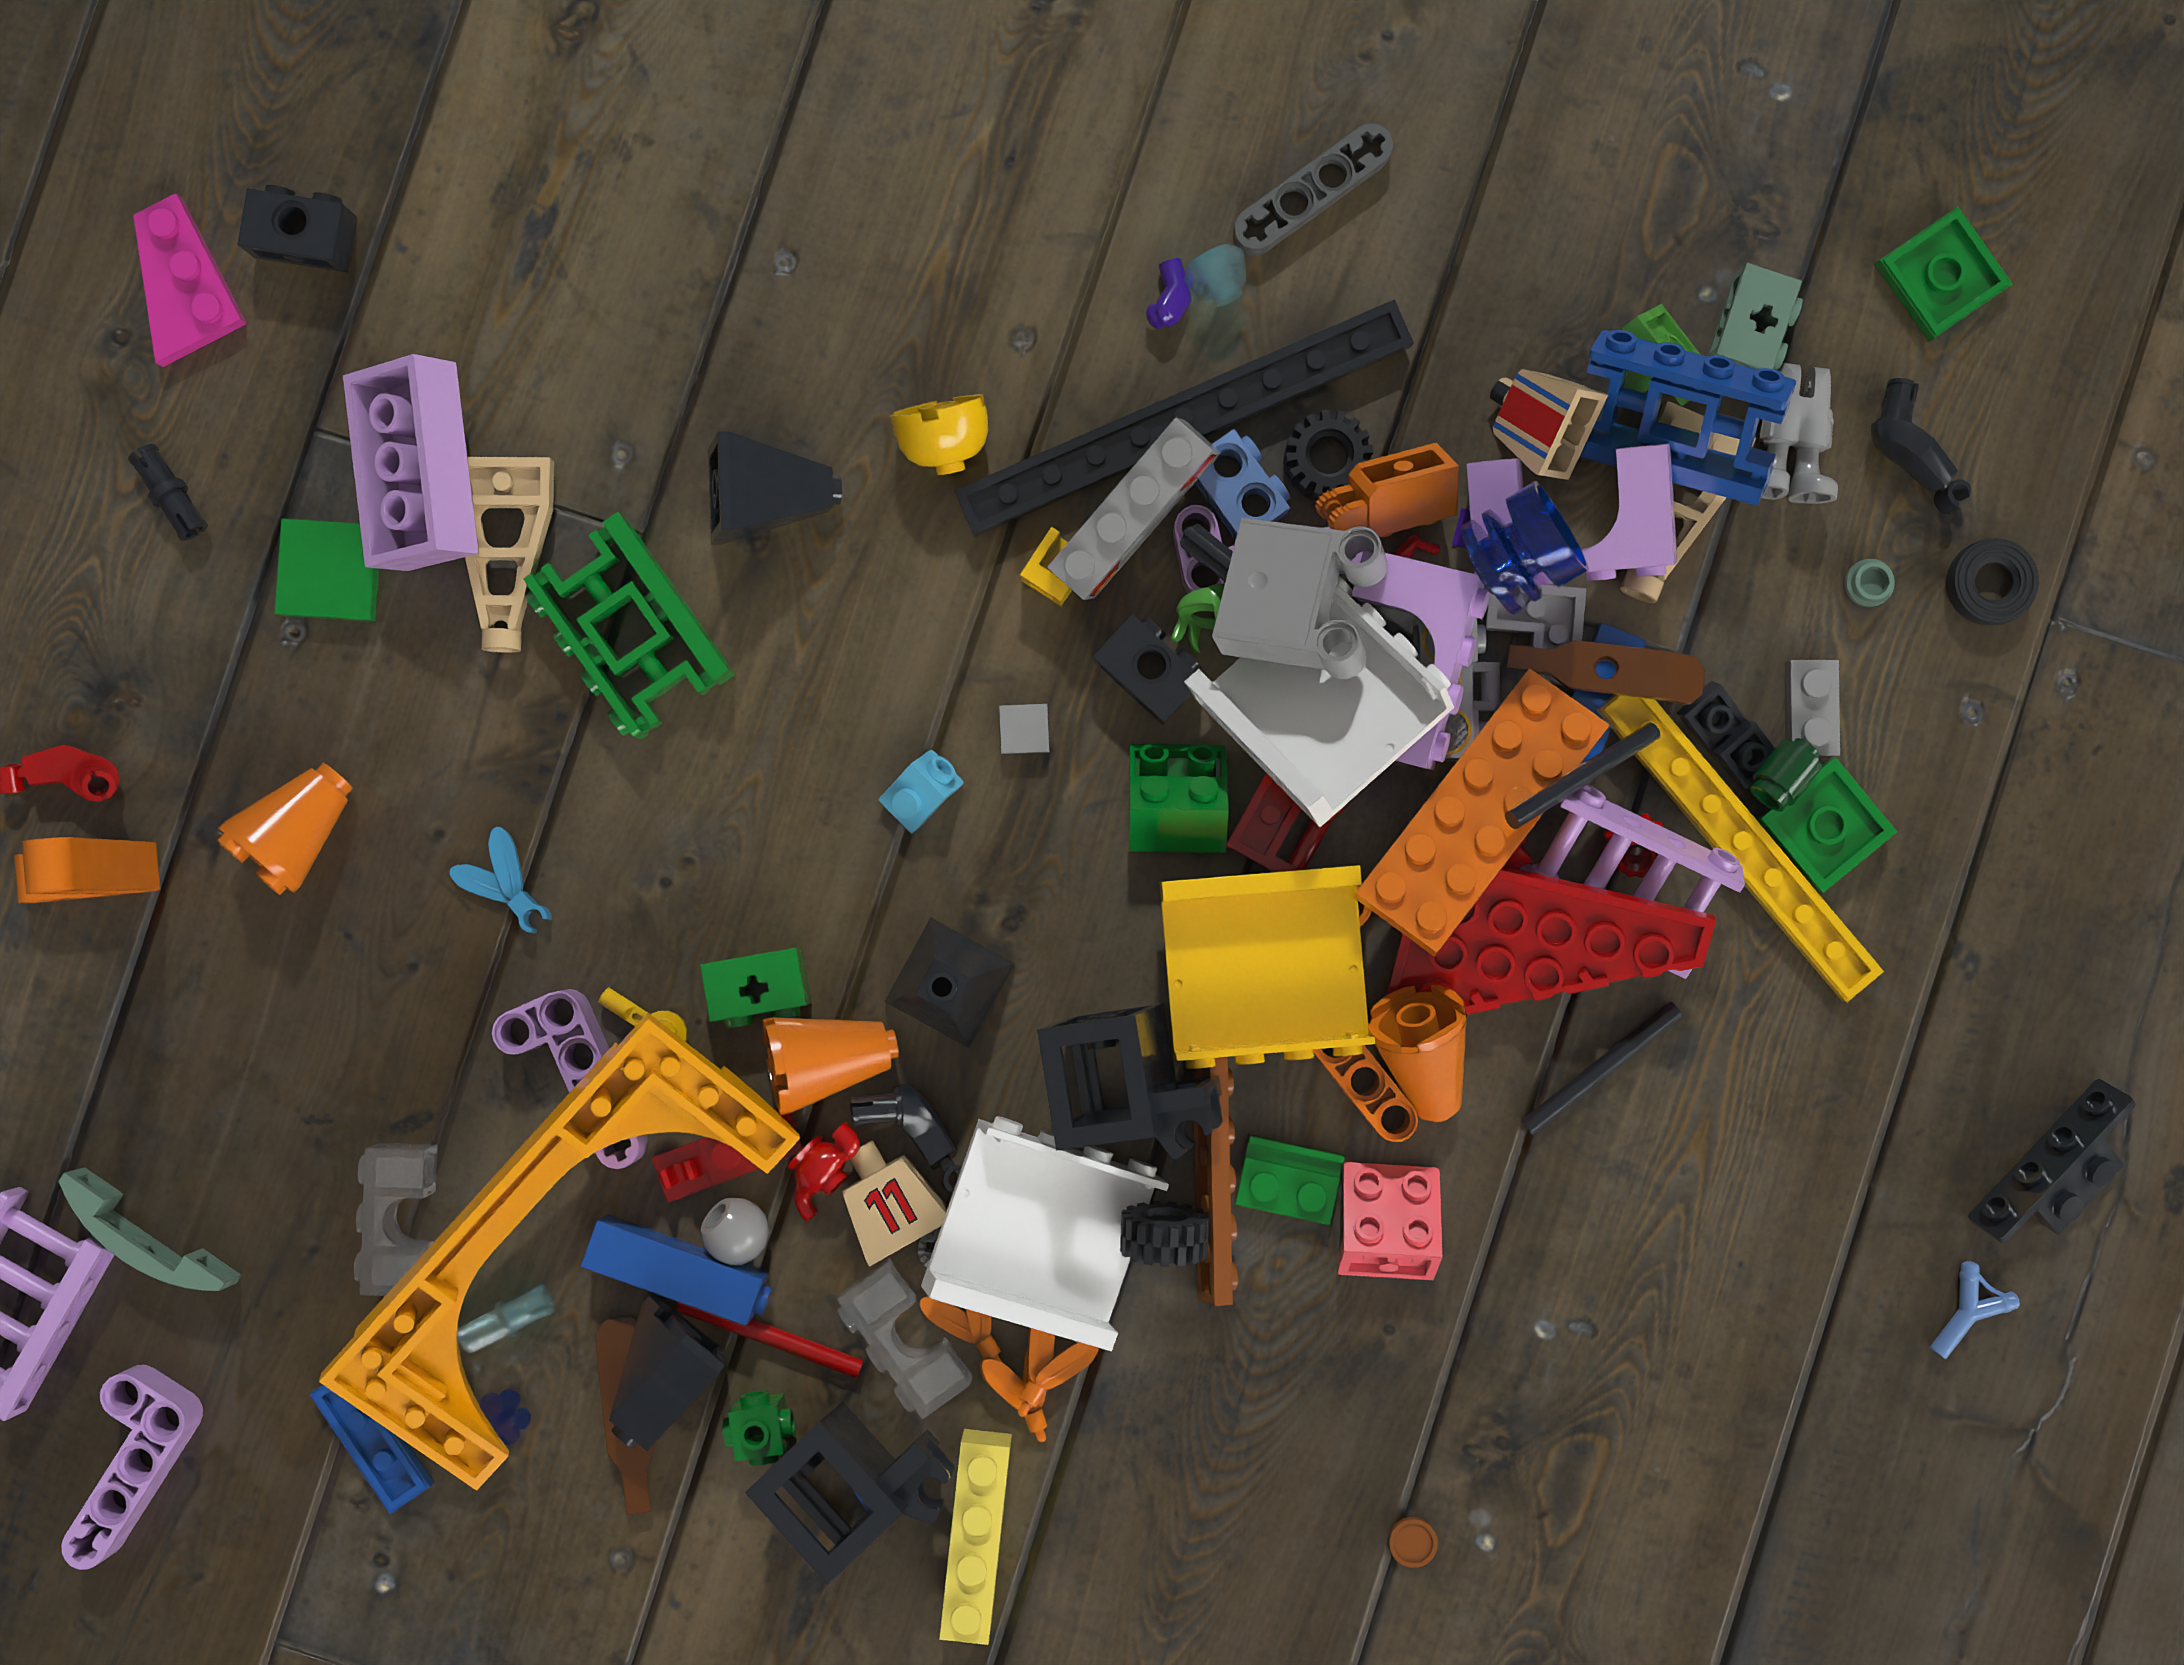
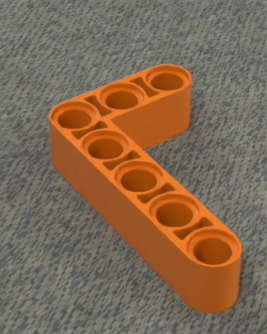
M74 837L44 838L22 841L23 854L14 855L19 904L161 890L157 842Z
M1361 902L1359 910L1360 926L1368 920L1372 911ZM1362 1045L1363 1054L1351 1056L1327 1055L1323 1053L1322 1049H1313L1316 1058L1378 1134L1392 1142H1402L1412 1136L1418 1125V1116L1413 1105L1365 1045ZM1361 1067L1371 1068L1375 1074L1374 1085L1366 1092H1355L1351 1086L1352 1074ZM1390 1106H1401L1405 1112L1404 1123L1396 1130L1384 1129L1381 1124L1382 1113Z

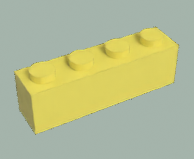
M964 1429L960 1446L939 1640L989 1644L1012 1434Z

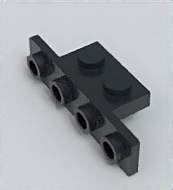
M2101 1079L2095 1080L1969 1213L1968 1218L1974 1225L2001 1243L2008 1242L2033 1214L2038 1217L2045 1227L2059 1235L2070 1222L2080 1215L2082 1209L2095 1195L2114 1179L2116 1173L2124 1166L2105 1138L2136 1106L2135 1101L2131 1096Z

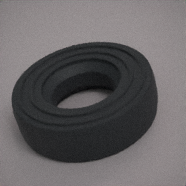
M2000 538L1983 539L1965 547L1952 561L1946 578L1947 594L1955 610L1971 622L1989 626L2004 624L2020 617L2032 605L2039 587V574L2031 555L2017 543ZM1985 564L1999 565L2009 576V589L2006 595L1999 600H1988L1981 596L1976 589L1975 576L1978 570Z

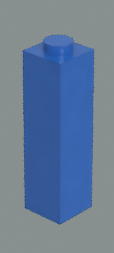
M609 1214L597 1220L581 1264L583 1268L745 1326L751 1321L755 1313L763 1315L772 1292V1288L765 1285L769 1271L747 1263L743 1265L722 1263L714 1260L705 1248Z

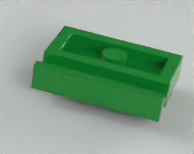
M1249 1134L1235 1197V1205L1330 1225L1340 1181L1341 1167L1345 1156Z

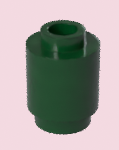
M1796 738L1794 741L1789 739L1781 740L1754 774L1753 779L1755 782L1750 788L1751 793L1762 804L1778 812H1782L1787 805H1794L1822 770V764L1818 759L1820 756L1818 750L1809 742L1800 738Z

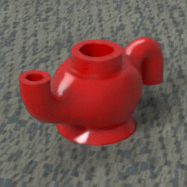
M846 1122L832 1134V1137L835 1139L834 1144L823 1142L822 1135H819L803 1147L787 1166V1169L795 1170V1207L806 1223L811 1221L819 1212L814 1207L811 1197L821 1191L826 1196L834 1193L848 1178V1175L843 1171L846 1161L855 1157L859 1151L860 1140Z

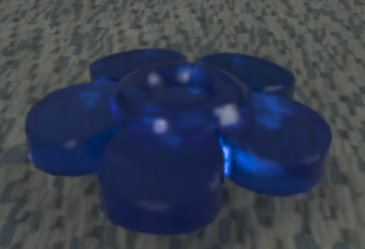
M512 1389L504 1390L500 1396L493 1392L488 1393L482 1397L479 1403L481 1410L488 1414L485 1417L495 1432H498V1436L505 1445L516 1442L520 1437L519 1430L527 1428L531 1423V1414L528 1409L524 1407L516 1409L521 1402V1397Z

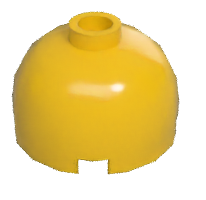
M983 394L953 397V401L940 403L932 401L894 412V415H890L900 450L909 461L918 466L936 467L937 475L951 474L964 470V460L978 454L986 442L988 415Z

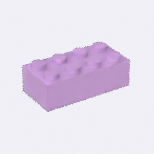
M411 354L343 375L365 567L410 571L479 554L456 362Z

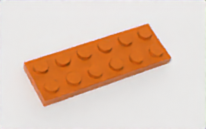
M1529 668L1355 893L1354 898L1435 957L1543 815L1542 813L1520 828L1513 829L1508 825L1505 813L1579 767L1610 724Z

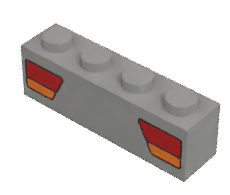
M1176 417L1049 564L1048 568L1083 600L1095 599L1221 452L1188 422Z

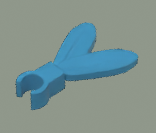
M495 827L490 833L488 842L494 873L476 866L463 864L451 867L450 876L459 887L469 892L507 903L517 915L521 928L529 933H537V929L533 928L529 923V915L534 910H538L542 915V919L552 920V914L548 908L539 905L526 891H523L521 866L514 840L505 829Z

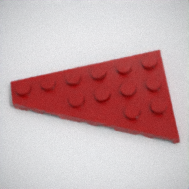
M1503 866L1435 957L1403 933L1401 934L1386 995L1401 988L1414 985L1416 993L1432 992L1431 985H1441L1455 991L1461 997L1466 1014L1468 1015L1498 1009L1502 1004L1534 998V1001L1547 999L1556 993L1566 992L1571 994L1609 986L1610 982L1643 976L1645 979L1660 976L1663 972L1669 970L1684 971L1699 968L1704 965L1716 918L1714 915Z

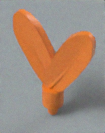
M928 1296L920 1300L921 1310L932 1323L964 1341L976 1344L975 1346L983 1359L991 1358L1001 1361L998 1356L1001 1350L992 1335H990L992 1316L966 1309L965 1312L955 1305L934 1300Z
M1029 1327L1027 1343V1375L1029 1382L1019 1398L1023 1401L1018 1409L1019 1416L1025 1417L1031 1406L1036 1408L1045 1390L1056 1387L1085 1369L1092 1363L1099 1348L1076 1342L1053 1357L1055 1335Z
M1027 1349L1024 1358L1022 1380L1001 1361L991 1358L981 1360L980 1370L985 1382L1001 1398L1018 1410L1023 1402L1019 1398L1029 1382L1027 1375ZM1045 1390L1036 1408L1031 1406L1025 1416L1029 1432H1035L1039 1442L1046 1440L1044 1429L1048 1425L1042 1406L1047 1390Z

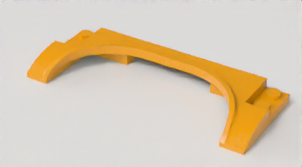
M647 1013L619 1045L616 1042L357 1326L354 1337L321 1372L319 1382L477 1491L509 1456V1450L495 1432L473 1394L461 1362L458 1345V1322L464 1297L478 1270L492 1252L571 1168L600 1149L619 1141L654 1133L680 1132L697 1134L733 1147L768 1174L800 1139V1135L777 1111L725 1066L719 1069L655 1017Z

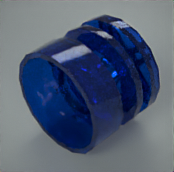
M1537 481L1532 482L1505 499L1508 513L1512 520L1510 523L1506 524L1502 518L1489 509L1482 513L1483 523L1488 534L1474 519L1460 527L1461 535L1475 572L1486 589L1492 595H1495L1504 608L1512 615L1526 607L1520 587L1534 602L1543 597L1541 584L1537 576L1539 573L1543 572L1559 588L1589 570L1587 560L1570 527L1550 496Z

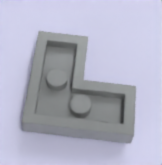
M1487 582V590L1490 591L1484 614L1486 630L1531 634L1530 647L1554 649L1574 640L1582 641L1586 588L1519 582L1518 586L1489 588ZM1539 674L1551 684L1562 685L1551 676Z

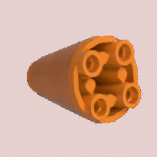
M323 762L316 770L310 768L224 821L217 828L223 834L217 841L239 862L243 863L249 857L261 868L256 872L257 877L278 895H281L286 889L295 893L302 885L347 804L348 799L345 796L353 787L335 770Z

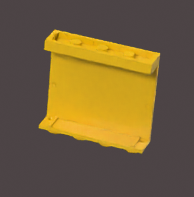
M1360 865L1159 882L1173 1052L1176 1061L1185 1060L1187 1069L1216 1066L1215 1058L1235 1056V1064L1237 1065L1265 1062L1264 1054L1284 1052V1060H1304L1314 1058L1313 1049L1333 1048V1056H1351L1363 1054L1362 1045L1375 1044V1037L1370 1036L1368 1031L1358 900L1354 898L1357 892L1356 886L1362 885Z

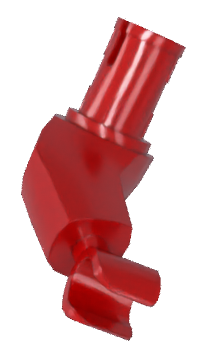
M66 744L24 755L21 758L22 764L11 763L0 767V793L3 794L25 791L24 777L31 786L63 783L82 798L95 802L109 799L114 795L119 786V773L109 760Z

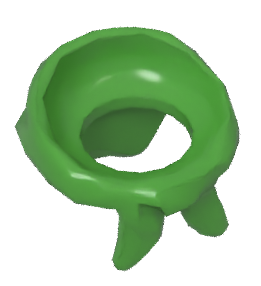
M1215 584L1194 590L1181 599L1176 608L1178 622L1171 637L1173 642H1179L1188 627L1187 640L1193 653L1200 652L1201 628L1214 629L1225 584ZM1199 611H1212L1214 612L1215 617H1199L1194 615L1193 613Z

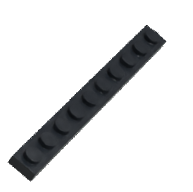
M1394 299L958 488L954 492L973 536L976 537L1132 469L1176 417L1185 420L1203 437H1206L1412 347L1414 342Z

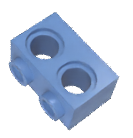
M1233 429L1212 444L1221 453L1194 485L1234 541H1236L1241 517L1278 522L1287 515L1290 507L1286 501L1291 498L1290 494L1276 475L1270 478L1267 476L1258 463L1263 457L1257 446L1247 435L1241 439L1235 429ZM1222 456H1230L1238 462L1240 472L1234 477H1222L1215 471L1214 462ZM1249 495H1258L1266 501L1268 511L1263 516L1252 517L1243 510L1242 500Z

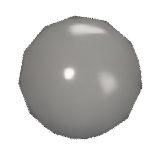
M725 1198L708 1212L701 1225V1235L704 1248L714 1260L728 1265H743L756 1258L766 1247L769 1228L766 1215L756 1203L744 1198Z

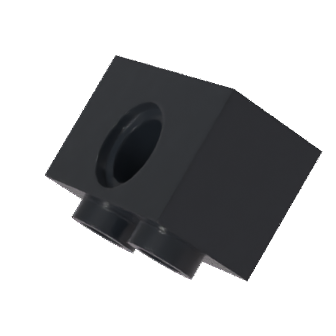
M266 185L265 191L247 188L237 244L239 247L257 259L348 273L357 216L342 204L343 200L341 198L320 192L313 193L312 198L295 196L296 193L293 190L277 185ZM306 217L307 222L304 230L299 234L291 235V228L294 222Z
M1132 614L1095 653L1093 662L1158 722L1164 725L1192 695L1184 681L1198 669L1201 670L1202 666L1182 648L1177 653L1172 651L1162 641L1167 636L1166 633L1149 617L1145 616L1140 621ZM1148 654L1160 657L1165 665L1164 673L1156 679L1143 677L1137 669V663L1141 657Z

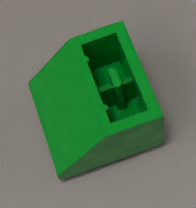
M1130 744L1129 851L1226 853L1228 826L1226 745Z

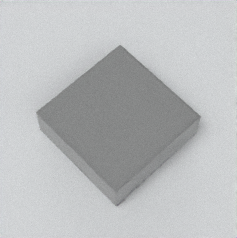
M1048 704L999 706L1002 755L1050 753Z

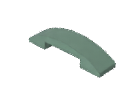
M84 1167L65 1172L59 1179L64 1196L86 1229L107 1250L136 1270L168 1284L201 1291L223 1290L236 1284L242 1276L203 1248L184 1255L182 1258L115 1212L114 1208L124 1194Z

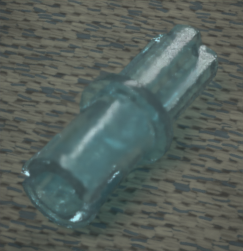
M540 1284L535 1289L507 1303L499 1301L495 1303L494 1310L459 1327L457 1333L458 1340L463 1350L473 1353L506 1335L513 1338L517 1336L518 1330L548 1314L555 1313L554 1302L550 1294L548 1293L544 1296V1293L547 1292L546 1287Z

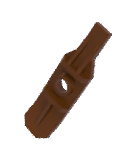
M1578 640L1571 641L1554 649L1510 644L1506 668L1526 672L1530 668L1537 674L1553 677L1568 689L1657 699L1683 705L1691 704L1703 694L1705 669L1694 656L1663 650ZM1603 662L1611 664L1615 671L1614 675L1609 679L1599 677L1596 673L1598 664Z
M632 1317L605 1320L595 1333L607 1454L622 1473L626 1515L651 1512L647 1467L657 1446V1442H655L648 1451L639 1444L634 1449L628 1447L612 1433L611 1429L615 1425L609 1421L637 1322Z

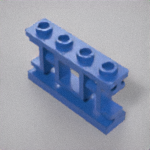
M1603 330L1590 349V362L1588 363L1586 373L1610 379L1607 392L1608 397L1580 457L1617 467L1616 449L1670 443L1672 483L1758 506L1769 484L1774 467L1772 465L1776 456L1775 453L1752 447L1759 419L1782 424L1789 409L1790 398L1794 392L1796 380L1784 377L1781 372L1774 369H1753L1738 365L1724 356L1711 355L1707 357L1688 352L1682 346L1675 343L1664 342L1658 344L1638 339L1633 333L1628 331ZM1627 370L1652 376L1648 394L1624 387ZM1663 393L1707 405L1700 433L1656 421ZM1723 396L1750 402L1745 420L1719 413ZM1619 407L1643 413L1640 429L1615 423ZM1714 433L1740 439L1736 456L1709 449Z

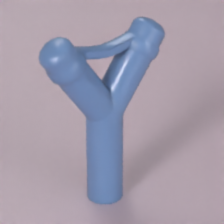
M1972 1261L1961 1263L1959 1272V1309L1930 1345V1348L1944 1359H1947L1975 1321L2001 1313H2008L2018 1309L2020 1306L2019 1298L2014 1292L2004 1293L1989 1285L1980 1275L1979 1265ZM1979 1282L1988 1291L1997 1296L1978 1301Z

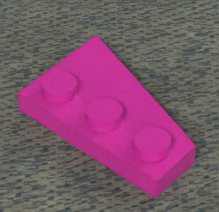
M175 193L133 215L156 364L164 367L247 324L182 197Z

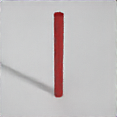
M681 1302L678 1303L676 1309L679 1313L856 1379L864 1361L755 1319H751L747 1326Z

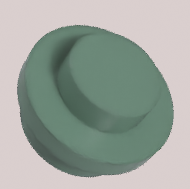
M1864 559L1851 566L1845 576L1844 584L1848 597L1854 603L1862 607H1875L1890 598L1894 590L1895 580L1891 569L1884 562L1877 559Z

